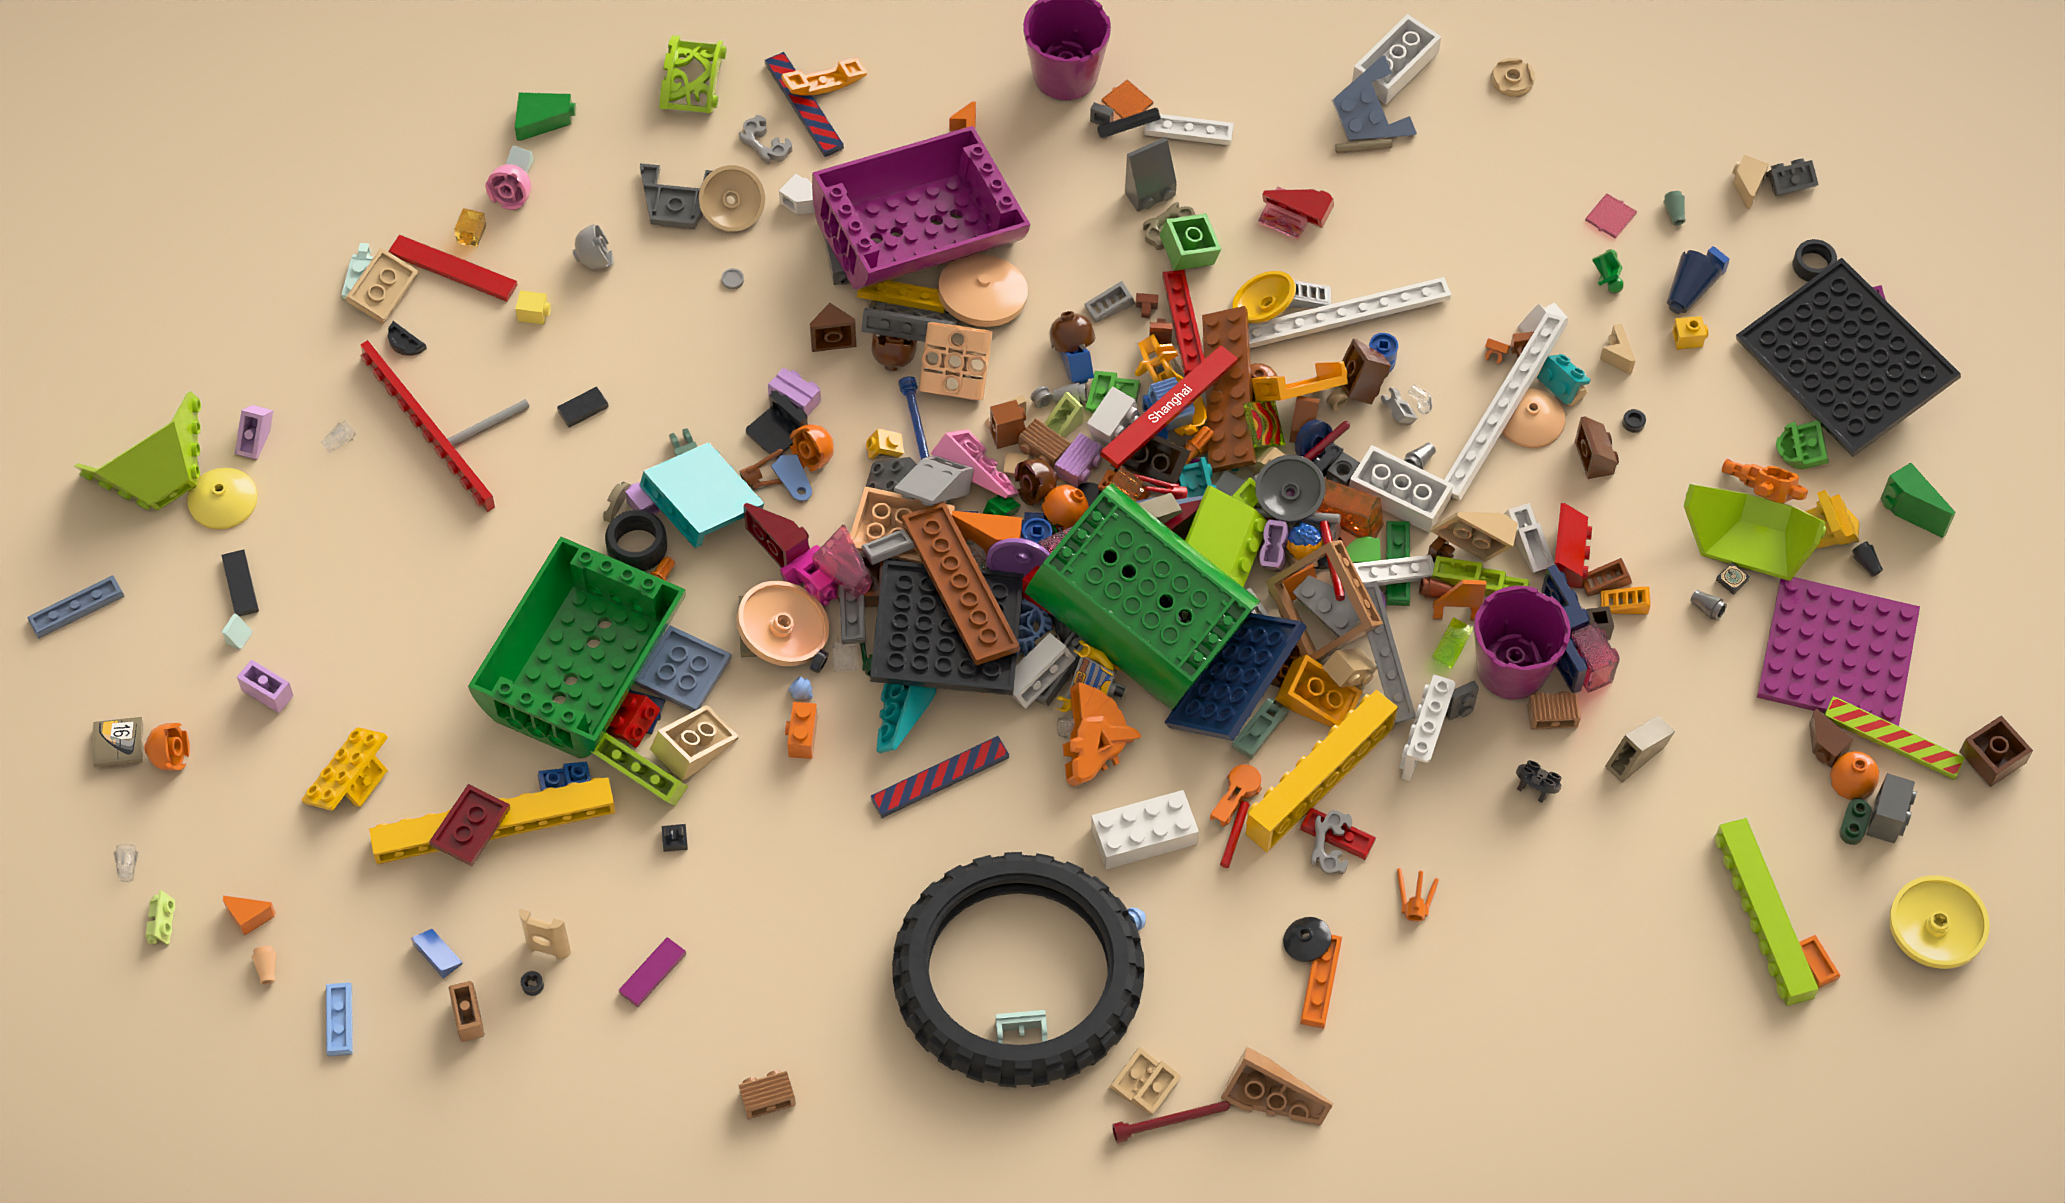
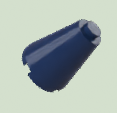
M1688 250L1686 254L1685 251L1682 253L1667 299V304L1672 312L1676 314L1686 313L1721 277V267L1717 263L1713 266L1709 262L1711 258L1694 250Z

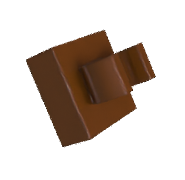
M1438 536L1429 546L1428 555H1431L1435 563L1437 556L1453 558L1454 555L1452 553L1455 551V548L1449 544V541Z

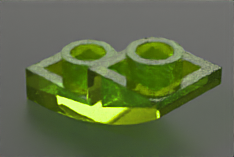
M1453 617L1432 658L1453 668L1474 628Z

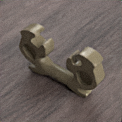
M1176 202L1158 217L1146 220L1143 223V230H1146V242L1154 246L1156 250L1164 249L1159 236L1162 228L1159 229V226L1165 223L1166 219L1195 215L1193 208L1189 206L1179 207V202Z

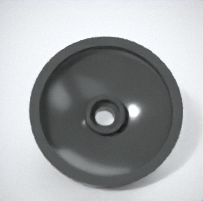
M1283 455L1269 461L1261 469L1256 480V497L1261 508L1272 518L1283 522H1298L1307 519L1320 508L1325 497V480L1320 469L1309 459L1298 455ZM1293 491L1295 494L1290 497L1286 493Z

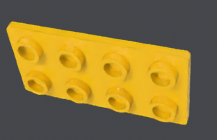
M359 727L355 728L349 734L342 747L336 751L329 764L321 771L313 785L307 789L301 801L307 805L332 811L345 795L354 806L361 807L388 771L375 756L388 739V736L377 731Z

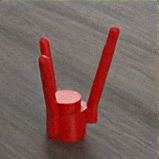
M1137 474L1132 475L1134 479L1167 488L1146 486V491L1164 494L1172 493L1175 500L1187 498V487Z

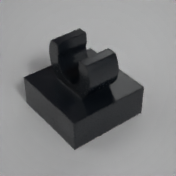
M686 824L661 826L664 852L688 850Z

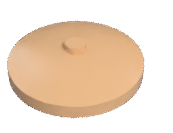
M974 254L950 262L943 269L938 284L940 302L953 317L967 324L983 327L1002 325L1016 318L1025 307L1028 292L1026 281L1015 266L1001 258L985 254Z
M768 581L758 584L745 594L737 610L736 624L741 639L755 655L772 664L780 666L805 664L813 660L817 652L823 649L829 636V620L822 604L815 596H810L806 589L793 583Z

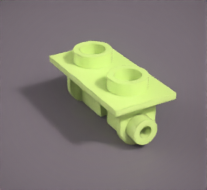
M162 890L159 891V895H154L153 899L150 900L148 917L150 919L155 918V920L147 922L145 938L150 944H155L157 940H160L169 945L175 899Z

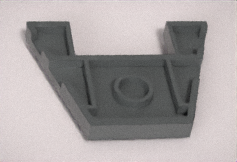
M640 163L650 223L653 225L695 229L703 216L699 205L700 188L658 184L660 165ZM705 170L704 180L712 170Z

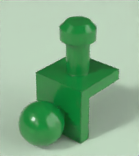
M1608 249L1605 253L1594 257L1592 261L1601 274L1598 284L1601 286L1607 283V288L1610 292L1619 293L1624 288V282L1619 278L1623 267L1617 259V252L1613 249Z

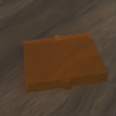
M1125 80L1116 88L1113 87L1112 91L1103 97L1101 101L1113 109L1114 113L1120 118L1143 112L1154 103L1129 80Z

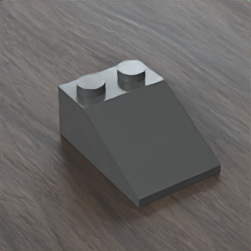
M1166 137L1127 154L1125 194L1137 212L1149 209L1154 204L1167 201L1176 195L1177 181Z

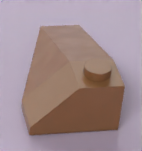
M1246 1047L1238 1060L1221 1095V1099L1245 1111L1256 1110L1266 1112V1115L1275 1116L1276 1114L1290 1117L1291 1120L1322 1125L1333 1106L1332 1102L1284 1068L1249 1047Z

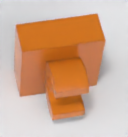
M1488 338L1485 347L1490 350L1486 352L1485 359L1489 360L1490 355L1496 353L1498 354L1497 363L1500 364L1503 360L1502 354L1508 355L1511 348L1510 345Z

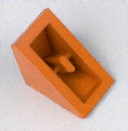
M223 896L226 910L244 936L275 917L276 912L272 902Z

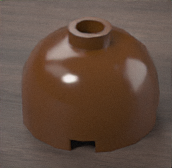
M1073 311L1063 312L1052 323L1049 331L1052 349L1055 347L1057 352L1079 350L1078 346L1085 344L1086 348L1095 341V333L1091 322L1087 317Z
M873 334L872 354L879 364L885 366L886 370L896 371L899 367H904L913 360L917 341L885 335L877 337L876 334Z
M1028 459L1019 462L1015 468V482L1019 481L1021 487L1017 491L1027 505L1043 503V499L1057 486V473L1044 460Z

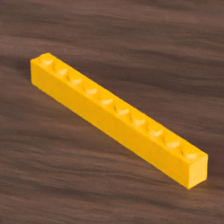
M597 777L588 782L570 783L565 787L546 788L541 792L523 793L518 797L509 799L499 798L510 804L511 809L490 840L616 813L609 778ZM451 809L443 813H428L420 818H405L396 823H382L369 828L376 864L440 851L430 846L429 841Z

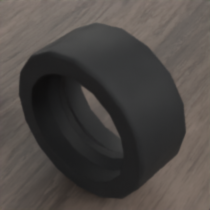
M1806 240L1796 249L1792 266L1795 273L1801 279L1809 282L1837 261V254L1835 249L1823 240ZM1809 253L1818 254L1824 257L1828 265L1820 269L1811 268L1803 262L1802 256Z

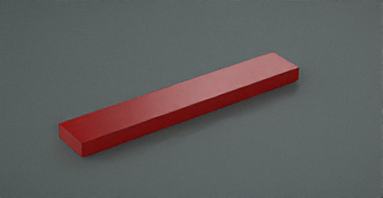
M400 234L388 251L402 261L506 302L518 285L514 279Z
M1185 270L1162 272L1163 283L1184 376H1186L1204 361L1205 357Z

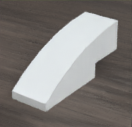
M1530 503L1508 509L1504 515L1518 523L1515 542L1532 573L1555 565L1541 525L1536 522Z

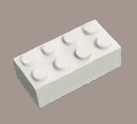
M1407 14L1354 66L1352 82L1381 56L1385 55L1392 74L1373 81L1372 85L1378 100L1386 105L1439 53L1441 36Z
M1371 445L1350 479L1348 494L1430 533L1431 527L1436 524L1449 503L1454 485Z
M1184 790L1091 815V830L1105 870L1198 844L1199 831Z

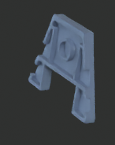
M1385 55L1381 56L1332 99L1348 141L1414 136L1417 134L1410 116L1388 124L1372 82L1392 74Z

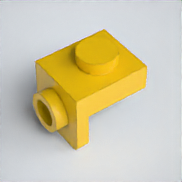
M877 429L866 441L868 458L874 459L879 453L899 458L904 453L902 435Z

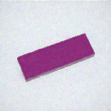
M666 937L621 986L619 994L639 1007L686 955V950Z

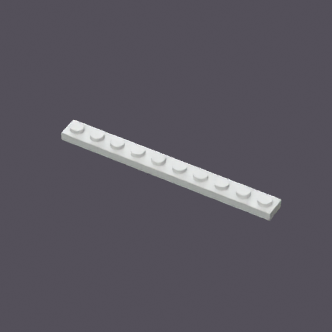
M1442 277L1277 317L1263 323L1248 324L1250 348L1448 301L1451 300V293L1445 278Z
M1545 313L1444 479L1454 485L1452 498L1461 500L1568 324L1566 318Z

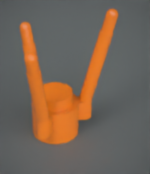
M1398 868L1397 874L1402 901L1401 913L1405 914V918L1408 920L1423 921L1425 917H1428L1429 907L1439 880L1438 878L1434 879L1424 903V899L1421 898L1423 871L1420 870L1418 872L1415 897L1409 898L1407 902L1402 869Z

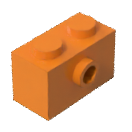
M793 702L791 720L786 721L785 735H788L789 757L813 758L818 719L817 704Z

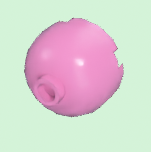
M511 164L497 167L489 175L485 184L486 192L494 203L497 201L500 204H504L501 206L504 209L514 210L520 208L527 201L531 192V182L528 174L522 168Z

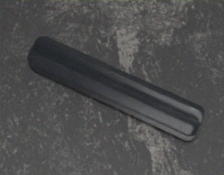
M1155 107L1097 127L1100 138H1105L1160 120L1161 115L1159 109Z

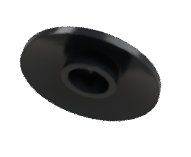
M1303 917L1294 921L1287 928L1283 937V945L1291 958L1301 962H1310L1322 957L1331 945L1332 935L1328 925L1323 920L1316 917ZM1309 933L1307 937H1302L1304 934Z

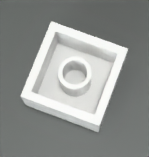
M1112 386L1087 422L1092 439L1106 447L1126 429L1128 423H1133L1138 419L1140 414L1135 399Z

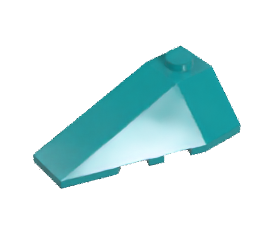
M884 684L881 693V701L884 702V707L879 713L882 725L878 729L876 749L879 754L897 749L932 702L936 694V688Z

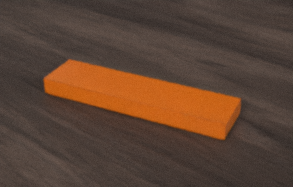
M1332 935L1331 945L1322 957L1312 961L1300 1024L1325 1028L1341 947V936Z

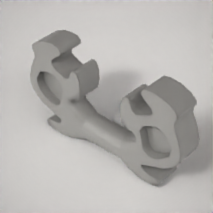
M756 115L754 118L748 119L743 123L744 134L739 132L741 142L750 145L767 164H770V159L783 161L792 152V143L788 138H785V143H780L779 137L771 141V148L764 147L755 139L754 136L762 137L767 133L766 119L763 116Z
M1337 810L1330 811L1323 823L1321 822V816H1317L1314 825L1316 837L1315 846L1311 854V863L1315 865L1316 860L1319 859L1320 867L1326 874L1337 872L1343 874L1348 865L1347 859L1342 863L1339 862L1338 857L1342 855L1341 851L1332 850L1329 855L1324 851L1325 834L1328 829H1331L1334 835L1342 836L1345 833L1344 830H1341L1342 825L1345 824L1348 829L1352 826L1351 816Z

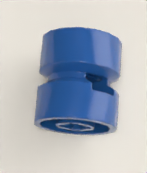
M1389 333L1375 334L1370 339L1369 347L1384 355L1391 365V372L1396 364L1399 347L1398 341Z
M1042 518L1028 520L1023 525L1022 538L1038 543L1051 553L1052 527L1049 522Z

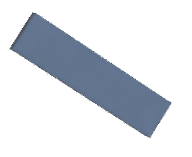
M112 575L28 616L27 619L39 639L124 597V594Z

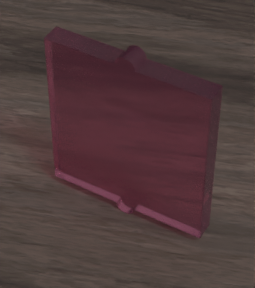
M1606 193L1589 213L1585 221L1597 227L1598 231H1603L1616 239L1636 215L1637 211L1624 204L1623 200L1619 201Z

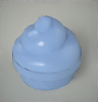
M799 676L788 689L792 693L791 696L796 700L813 698L812 686L807 678L803 679Z
M1135 907L1127 909L1132 922L1136 924L1137 930L1139 931L1144 928L1146 923L1145 913Z

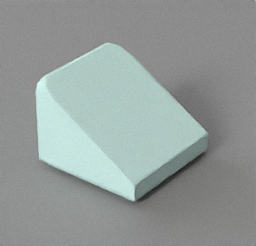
M513 146L506 164L516 165L527 173L534 162L533 154L531 151Z
M234 614L222 630L226 644L242 649L251 636L252 630L237 614Z

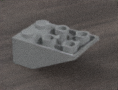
M936 455L923 458L897 484L894 491L901 493L902 497L906 499L921 500V503L927 506H933L939 502L946 503L947 500L959 499L962 496L969 495L974 468Z

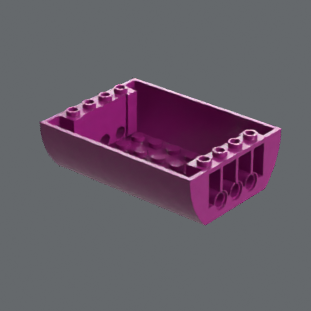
M974 126L812 173V196L816 221L853 289L856 290L1020 241L1025 238L1031 225ZM956 214L959 215L961 218L955 219L951 217V215ZM937 220L941 222V224L936 225L931 223V221ZM897 232L900 233L902 236L895 237L891 235V233ZM877 238L881 240V242L875 243V241L871 239Z

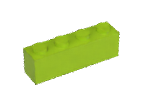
M604 733L594 752L591 751L594 755L676 806L688 785L607 733Z

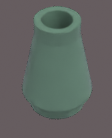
M1681 191L1666 193L1663 203L1672 219L1673 225L1685 223V196L1682 195Z

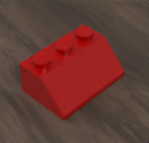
M1561 503L1555 565L1559 571L1565 574L1570 588H1582L1583 580H1588L1589 566H1584L1585 560L1590 559L1591 546H1586L1587 540L1592 539V526H1588V516L1566 503Z

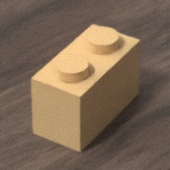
M1360 648L1336 650L1322 667L1339 687L1366 685L1373 679V673L1377 670L1376 665Z

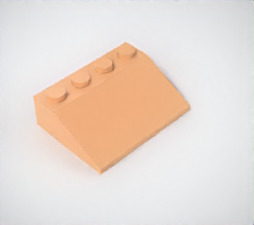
M865 486L847 548L862 551L861 545L902 529L907 533L901 521L902 515L930 506L922 504L921 500L906 499L902 497V494ZM946 504L952 515V511H955V506ZM915 547L892 557L923 564Z

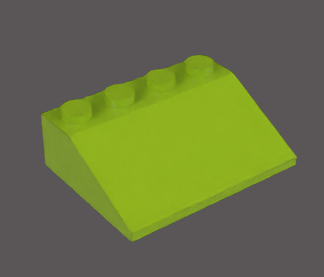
M1207 486L1185 541L1244 587L1264 537V528L1268 520L1254 508L1212 486Z

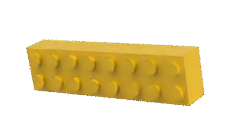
M1377 689L1371 695H1365L1360 701L1359 707L1355 710L1351 709L1339 726L1334 725L1330 729L1326 739L1323 741L1319 740L1307 757L1304 755L1298 760L1294 770L1291 772L1287 771L1275 788L1272 786L1266 791L1262 801L1259 803L1255 802L1248 809L1245 835L1265 852H1268L1308 813L1311 807L1313 808L1394 729L1398 707Z

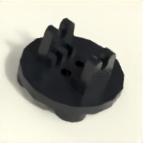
M1531 760L1517 767L1516 774L1521 779L1517 790L1520 792L1525 788L1526 784L1542 791L1538 801L1543 803L1549 793L1556 794L1560 791L1562 777L1559 774L1547 772L1541 769L1537 762Z

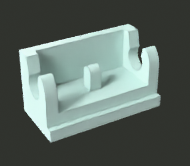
M1045 1010L996 1014L995 1025L998 1043H1003L1002 1031L1019 1030V1035L1022 1036L1025 1035L1024 1029L1040 1027L1042 1042L1047 1041L1048 1033Z

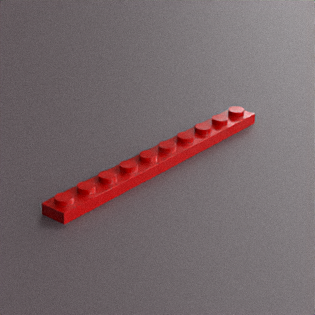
M368 340L360 344L362 350L360 357L366 366L370 365L373 368L372 371L379 382L383 381L385 383L388 394L391 397L395 396L397 398L400 409L403 412L407 411L409 413L412 424L416 428H421L423 437L428 443H433L440 459L445 458L448 462L447 466L453 475L457 474L466 491L470 490L473 493L472 497L479 507L482 505L487 512L495 508L493 495Z

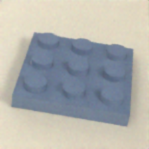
M669 625L636 679L635 685L694 712L701 708L732 659V655Z

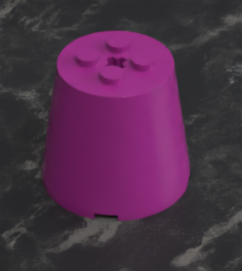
M1037 0L1028 9L1023 23V32L1034 81L1037 87L1051 98L1058 100L1081 98L1088 94L1097 82L1110 38V18L1103 10V6L1096 0Z
M1510 586L1495 591L1484 600V603L1476 613L1474 621L1475 650L1478 676L1482 684L1491 693L1505 699L1518 700L1530 697V695L1538 692L1565 652L1570 639L1569 618L1564 608L1555 598L1538 592L1537 588Z

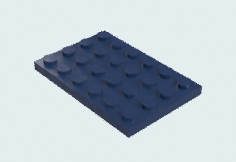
M1251 613L1171 711L1164 723L1172 729L1234 741L1285 660L1289 657L1296 643L1300 640L1307 628L1302 621Z

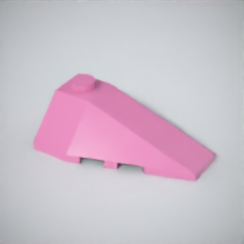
M968 429L945 433L930 453L932 456L936 455L974 468L972 482L1004 498L1015 497L1019 494L1004 473L997 471L995 468L997 465L996 461L992 458L989 459L985 455L987 449Z

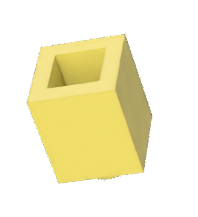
M520 290L515 308L517 320L519 322L544 325L546 316H550L551 303H548L547 294Z

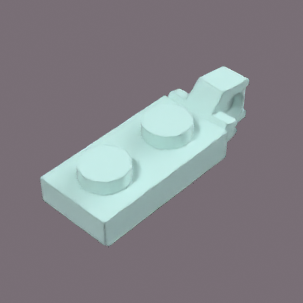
M360 243L358 255L353 254L350 260L341 295L343 300H345L373 259V256H370L369 244Z

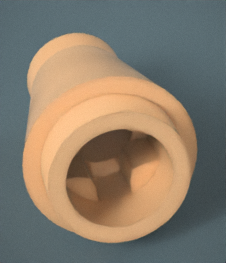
M273 946L255 948L252 959L258 972L260 983L270 984L275 982L277 953L274 951Z

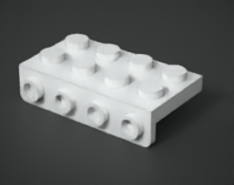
M1433 675L1430 685H1425L1422 701L1415 715V722L1410 729L1408 743L1405 744L1399 767V769L1403 770L1401 779L1411 781L1417 761L1430 762L1455 688L1453 680Z

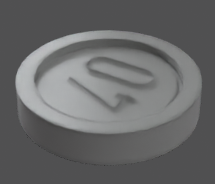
M731 268L722 274V284L728 289H737L744 283V275L738 269Z

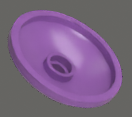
M1009 538L1001 540L990 547L986 563L989 570L1024 573L1025 577L1036 565L1041 566L1050 553L1043 546L1031 540Z

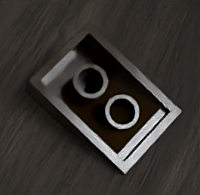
M1156 434L1121 465L1118 470L1130 475L1137 474L1177 484L1191 451ZM1155 485V486H1157V487H1159V488H1165V489H1167L1166 487H1162V486H1159V485Z

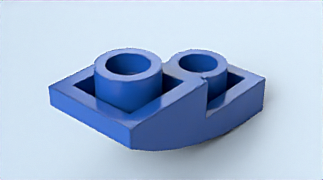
M587 761L565 763L561 769L538 771L537 775L541 791L546 788H560L570 783H583L591 780Z

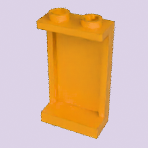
M1343 361L1315 363L1316 377L1286 384L1285 376L1253 378L1255 400L1281 401L1348 384L1345 364Z

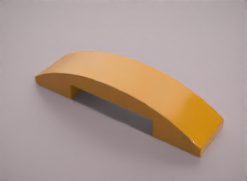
M858 58L839 61L837 68L806 75L799 70L782 74L781 78L793 94L819 95L853 84L865 77L867 72Z

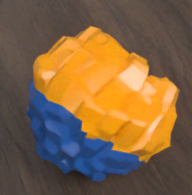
M1301 523L1299 526L1293 527L1289 532L1286 547L1295 559L1299 560L1322 547L1323 538L1314 526Z

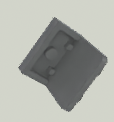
M911 457L876 461L871 466L866 487L898 493L894 491V488L917 464Z

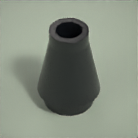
M1868 541L1861 543L1852 550L1853 558L1871 577L1884 570L1873 545H1870Z

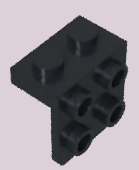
M775 390L769 395L770 408L746 427V434L769 454L779 449H782V453H784L793 445V438L790 439L793 430L808 425L807 414L802 409H797L792 405L791 400L786 395H781Z

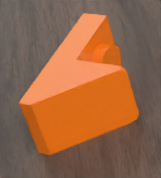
M975 101L970 102L949 118V131H957L970 126L976 127Z

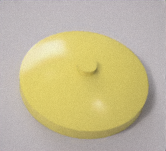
M1924 876L1906 884L1896 895L1889 915L1892 935L1902 951L1918 963L1939 969L1956 968L1973 960L1984 947L1990 928L1989 916L1980 897L1964 883L1945 876Z

